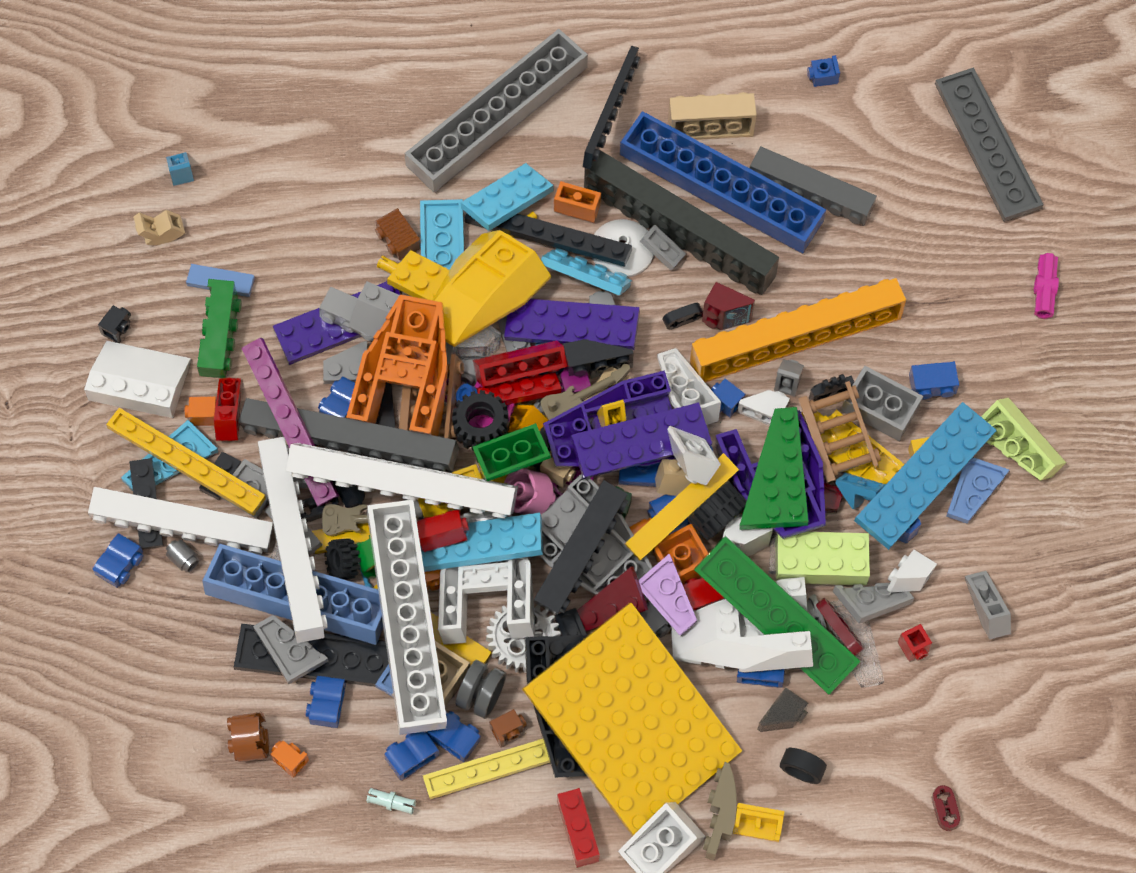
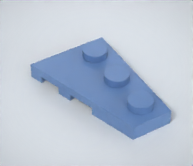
M973 457L961 471L946 517L968 524L1009 473V469Z

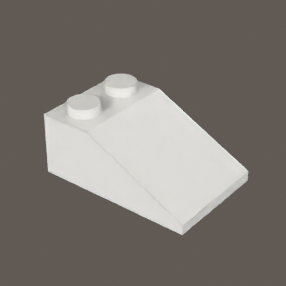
M676 802L665 803L618 852L636 873H667L690 854L706 836Z

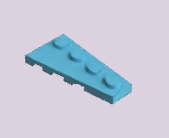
M189 420L168 436L205 459L218 453V448ZM151 454L143 458H152L156 485L180 473ZM129 470L121 479L133 491L131 472Z

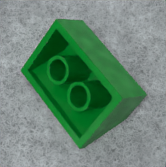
M536 423L473 446L477 464L486 482L551 458Z

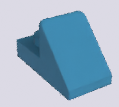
M845 473L836 480L837 487L852 509L859 507L864 499L872 500L886 485L849 473Z

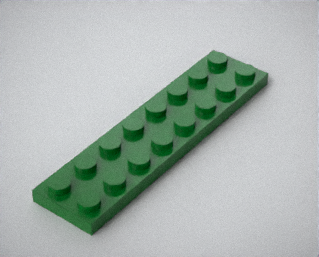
M726 535L694 568L703 579L764 635L810 631L813 667H801L800 669L828 695L861 662Z

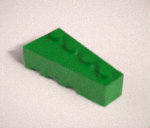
M208 279L207 287H209L211 295L206 297L205 300L206 317L208 319H203L202 335L205 336V339H200L197 369L199 376L226 378L227 371L231 370L232 359L229 356L230 351H234L235 348L233 333L238 330L236 315L237 312H241L242 301L238 299L234 281Z

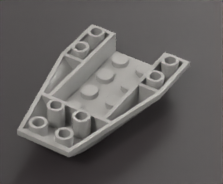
M582 474L567 487L565 493L541 514L543 555L539 556L551 568L554 566L599 489L590 478L583 479ZM616 514L614 519L617 522L610 535L605 533L602 538L605 540L599 554L594 552L591 557L594 560L587 574L582 572L579 578L582 580L580 586L595 595L630 567L634 566L638 580L653 568L646 556L639 561L624 545L634 535L622 514Z

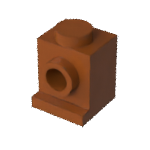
M514 709L489 721L490 730L500 748L505 746L506 740L512 741L518 738L521 732H523V728L527 727L521 714L517 715Z

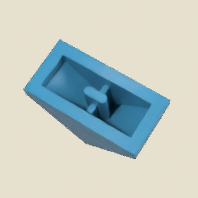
M187 152L166 157L173 186L194 181Z

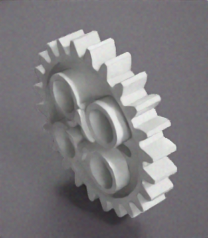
M503 605L502 613L496 611L494 615L496 619L490 618L489 624L491 626H487V633L489 635H486V641L490 642L488 650H494L492 658L499 656V665L503 662L507 663V670L513 665L515 666V672H518L519 668L523 667V671L526 673L525 639H511L510 633L503 630L505 627H508L507 607ZM539 605L534 608V637L560 636L561 633L556 631L559 624L552 623L555 616L547 617L548 610L545 609L541 612ZM518 647L522 651L515 653L511 651V648Z

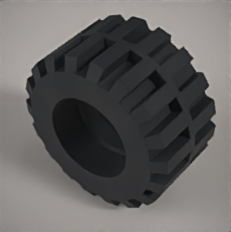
M480 390L479 394H476L475 391L470 392V396L465 394L462 396L463 401L458 400L456 408H453L452 421L457 441L460 444L463 443L466 449L472 447L473 452V446L508 434L510 427L505 402L502 403V399L499 396L495 398L492 392L485 394V390ZM477 415H487L493 419V422L484 428H475L469 424V421Z
M730 482L724 483L689 515L688 521L705 540H709L745 508L747 501Z

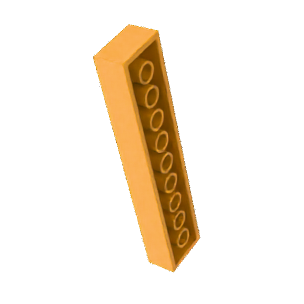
M897 278L891 280L884 279L870 287L866 285L851 293L843 292L835 298L822 299L817 304L803 305L792 312H781L776 317L770 319L762 318L748 326L741 325L729 332H719L714 337L700 338L692 343L690 364L706 383L900 320L906 298Z

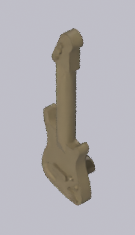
M623 364L620 369L612 372L611 376L573 394L574 386H570L563 393L545 396L541 400L543 413L549 421L584 402L581 400L615 383H620L629 374L630 366Z
M335 504L326 505L322 515L323 532L327 536H336L346 531L360 533L361 529L357 525L368 523L367 514H361L364 510H367V505H359L353 508H344Z

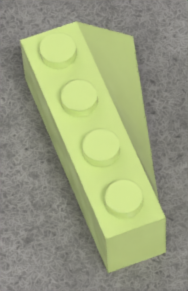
M1009 398L997 400L981 416L997 430L987 443L1001 450V453L1005 456L1011 457L1018 462L1019 466L1039 480L1053 477L1066 464L1064 459Z

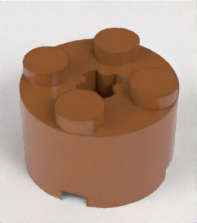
M262 712L234 715L227 718V727L229 732L231 731L228 749L230 754L234 753L235 761L243 762L268 757L266 754H269L268 729L262 726V722H266Z

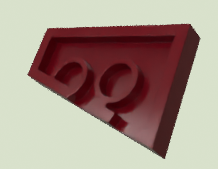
M634 566L626 570L577 610L585 631L601 626L628 603H632L639 613L648 610Z

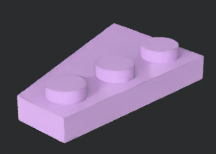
M668 554L638 581L643 594L681 636L697 622V619L672 558Z

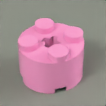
M520 469L510 473L505 479L504 483L518 486L514 507L515 513L523 515L543 514L555 501L556 496L553 492L552 482L545 473Z

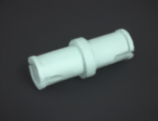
M370 788L368 792L371 795L377 796V798L367 795V803L384 806L386 810L390 811L395 809L411 815L414 812L412 807L405 805L415 807V799L398 796L396 792L391 791L387 793L374 788Z

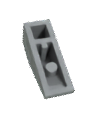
M987 571L965 576V581L979 620L988 638L993 639L1011 634V613Z

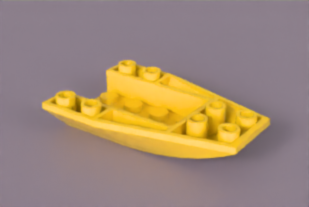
M498 230L481 234L455 260L433 298V301L443 303L445 340L448 344L455 347L522 307L551 279L550 273L534 250L503 231Z

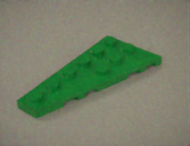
M797 407L774 409L740 522V530L808 526Z

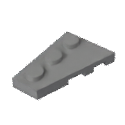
M274 615L253 626L288 684L328 662V658L315 650L307 641L297 643L294 631Z

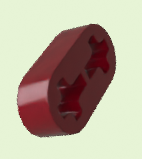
M938 786L932 794V803L938 824L945 831L955 830L960 822V814L954 793L948 786ZM940 792L948 795L945 802L946 806H944L942 799L937 798ZM947 810L950 818L954 817L952 825H949L948 821L943 820L946 817Z

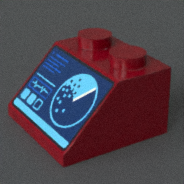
M715 282L704 302L702 322L712 329L717 328L721 331L750 323L753 316L755 299Z

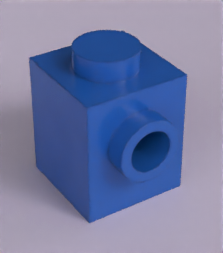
M726 378L720 384L717 382L711 388L712 392L721 401L720 412L722 411L731 418L738 410L740 400L745 398V393Z

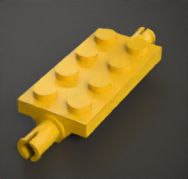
M411 250L400 263H396L384 255L377 263V268L391 274L387 278L388 285L412 297L433 300L449 272V269Z
M836 409L830 416H823L818 411L813 415L816 422H824L843 414ZM849 422L825 430L821 434L823 443H831L861 433L862 431L853 422ZM869 436L872 448L878 449L881 461L878 462L879 468L874 469L873 463L869 462L843 472L887 484L904 466V463ZM865 441L832 451L831 455H828V459L831 463L835 462V464L868 454L869 452Z

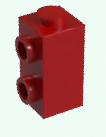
M459 509L417 521L419 541L423 552L468 540L466 531L469 530L466 517L462 518Z

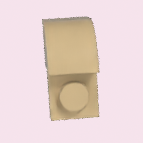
M165 210L154 218L142 213L133 216L136 225L135 229L138 235L144 237L147 245L156 246L169 243L185 234L181 216L171 211Z

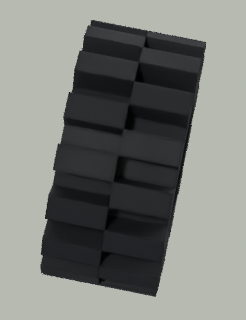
M351 538L335 539L328 542V546L325 549L327 551L325 553V557H327L325 565H328L326 570L330 572V576L347 580L354 579L355 575H358L359 572L357 570L360 569L358 562H361V559L358 558L360 552L356 550L358 546L354 544V540H351Z

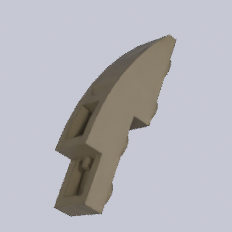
M724 762L722 769H717L714 779L715 782H718L716 790L711 789L707 802L711 804L710 812L716 814H713L710 828H713L712 836L706 837L703 850L707 851L705 858L713 861L715 860L720 840L723 839L730 842L735 824L736 787L730 764Z

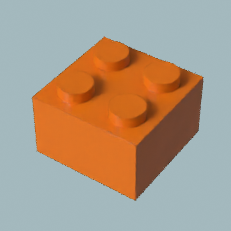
M692 524L666 536L652 549L658 563L670 554L682 585L689 579L701 578L694 568L703 560L708 552Z

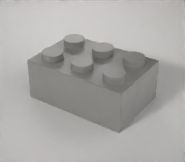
M864 365L852 385H856L860 397L856 401L863 422L900 442L920 408L923 396ZM851 399L843 401L842 412L846 414L854 412Z

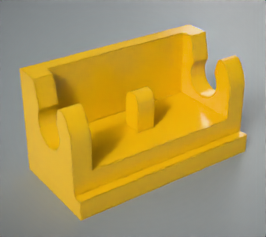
M738 803L732 834L779 842L784 811Z

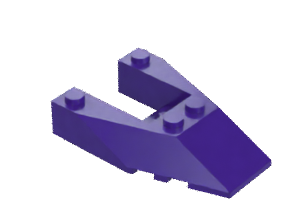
M797 410L808 526L773 528L782 539L826 526L823 461L800 410ZM737 429L717 434L715 436L718 456L720 457L724 453L739 469L730 479L740 494L747 500L758 462L751 464Z

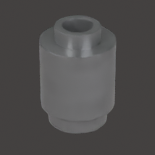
M173 540L166 548V556L181 571L184 570L186 573L192 571L200 561L197 558V554L183 540Z

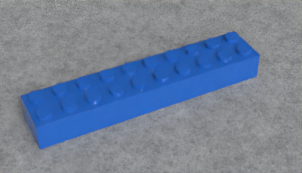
M643 111L620 142V155L802 254L824 222L826 209Z

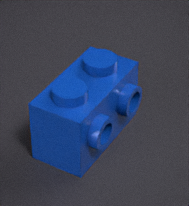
M955 361L911 366L909 372L911 390L922 395V400L933 396L947 398L957 393L959 380Z

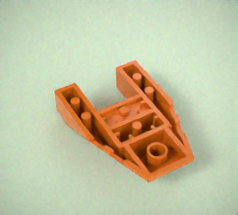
M399 295L386 316L383 326L380 330H377L373 337V342L362 355L346 418L376 424L386 382L419 388V393L409 430L438 436L443 417L448 372L443 303Z

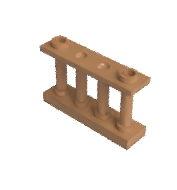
M451 354L450 364H447V373H449V385H446L445 394H448L447 406L443 408L446 422L445 427H440L438 436L456 440L457 436L454 434L452 416L453 408H456V393L461 384V374L464 373V363L456 354ZM402 387L399 429L410 431L409 428L419 388Z
M850 381L845 382L847 391L817 401H809L807 396L798 398L811 437L823 461V472L827 484L836 482L835 476H838L840 472L872 462L874 469L879 468L878 462L881 461L878 449L872 448L856 399L860 398L856 385L851 387ZM851 399L854 412L824 422L815 421L813 414L817 413L818 409ZM858 420L861 433L831 443H823L821 434L825 430ZM865 441L868 454L835 464V462L830 464L828 455H831L832 451Z

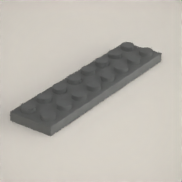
M974 67L937 79L935 86L1003 222L1042 209L1044 204Z

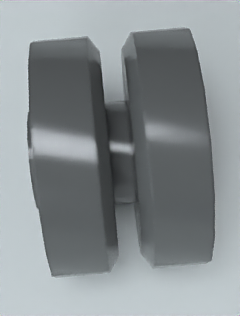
M475 660L468 669L460 686L455 702L456 706L467 711L474 705V714L487 719L502 692L507 676L506 672L494 668L488 673V664Z

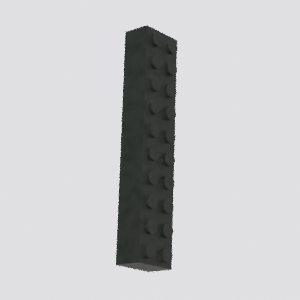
M603 151L600 152L598 162L593 163L591 170L584 168V188L601 192V199L605 204L610 207L614 206L623 215L634 218L645 228H651L653 225H656L680 249H685L692 253L696 259L707 262L714 270L727 274L734 282L742 283L749 291L763 295L775 279L779 256Z

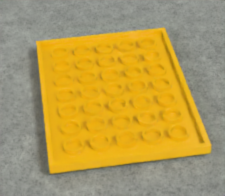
M628 603L522 688L632 836L665 803L676 802L679 804L713 776L718 768H722L724 762L728 763L742 752L741 748L632 603Z

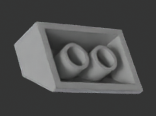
M367 281L357 299L348 328L374 339V335L383 326L386 316L399 295Z

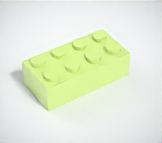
M804 532L784 539L778 534L776 536V581L804 577L805 584L867 585L870 577L869 533Z

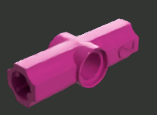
M1052 253L1041 254L1038 259V272L1034 283V294H1036L1034 315L1041 319H1047L1054 315L1059 278H1057L1058 257Z

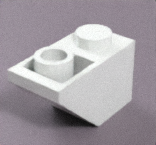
M913 550L909 556H903L898 564L899 570L894 568L888 577V580L891 582L887 590L889 592L920 591L932 575L937 563Z

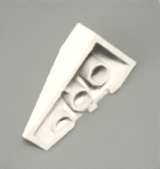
M675 348L657 354L661 371L665 370L671 389L669 398L673 407L679 408L699 402L706 425L718 422L721 401L681 353Z

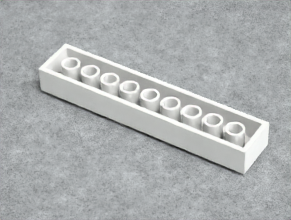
M301 443L290 445L286 471L292 472L291 476L304 479L308 478V476H313V481L327 483L333 480L336 481L335 485L349 487L353 484L358 485V490L367 492L379 489L382 495L394 496L399 493L403 494V499L416 501V499L424 498L425 503L433 505L445 502L448 503L447 507L461 510L465 506L470 507V512L483 514L485 511L493 512L492 516L506 518L507 515H511L514 512L518 486L494 481L486 482L484 479Z
M413 500L367 505V518L399 735L446 729L447 718Z

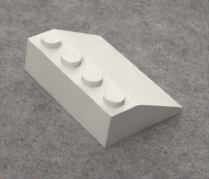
M106 341L90 370L84 391L88 401L173 418L191 358Z

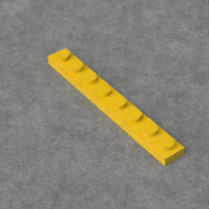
M118 408L106 424L107 428L253 516L266 499L265 494L121 408Z

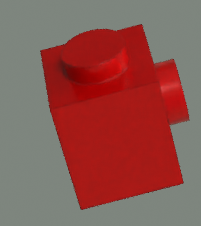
M919 624L901 633L898 644L910 662L914 659L919 661L928 656L932 641L923 626Z

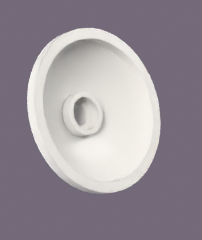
M618 219L605 223L594 235L615 241L625 240L626 244L632 245V252L625 267L592 258L594 263L607 267V271L612 273H624L627 275V278L639 275L648 268L654 257V254L640 242L648 230L639 223L627 219Z

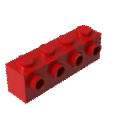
M558 341L473 360L476 380L482 387H493L497 383L514 382L518 378L535 377L539 373L556 372L561 368L567 367L564 346Z

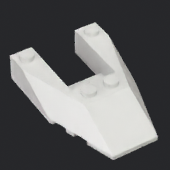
M490 511L483 514L464 513L463 516L467 518L468 523L499 519V517L492 516L493 512ZM528 557L441 569L438 630L443 644L466 643L467 596L469 593L507 590V626L511 639L534 637L535 617L532 571Z
M804 577L775 581L807 611ZM726 599L694 611L697 622L681 636L671 626L673 659L677 661L700 665L701 662L715 664L717 668L724 669V666L737 668L739 672L813 667L810 631L764 635Z

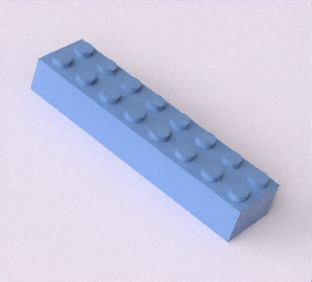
M219 544L202 580L205 595L292 620L281 561ZM312 570L313 576H317L320 589L316 590L317 596L321 595L324 609H320L321 615H326L328 628L324 630L376 645L384 628L378 589Z

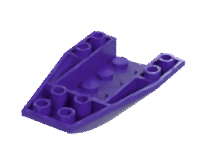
M665 370L621 381L543 423L555 467H579L570 437L572 434L600 428L601 425L597 412L602 405L623 400L626 421L671 410L672 407L668 397L671 389ZM672 456L664 459L673 460L676 458L675 456ZM662 459L637 466H650L661 463Z

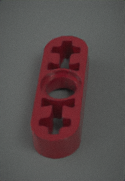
M825 597L816 604L817 609L854 656L861 653L865 649L833 605Z

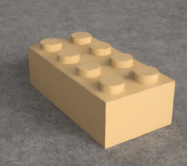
M742 92L713 96L697 95L695 97L676 96L669 100L668 125L696 140L754 136L756 122L754 93Z

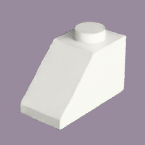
M768 390L741 399L738 413L770 426L774 409L788 408L790 398L786 397L782 392Z

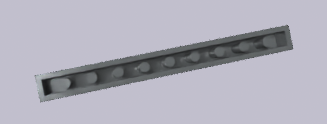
M246 398L238 421L244 432L251 435H256L257 433L264 434L270 439L284 437L268 403ZM297 408L316 447L323 446L331 450H342L352 454H362L372 458L386 459L392 462L406 463L452 473L460 450L456 440Z

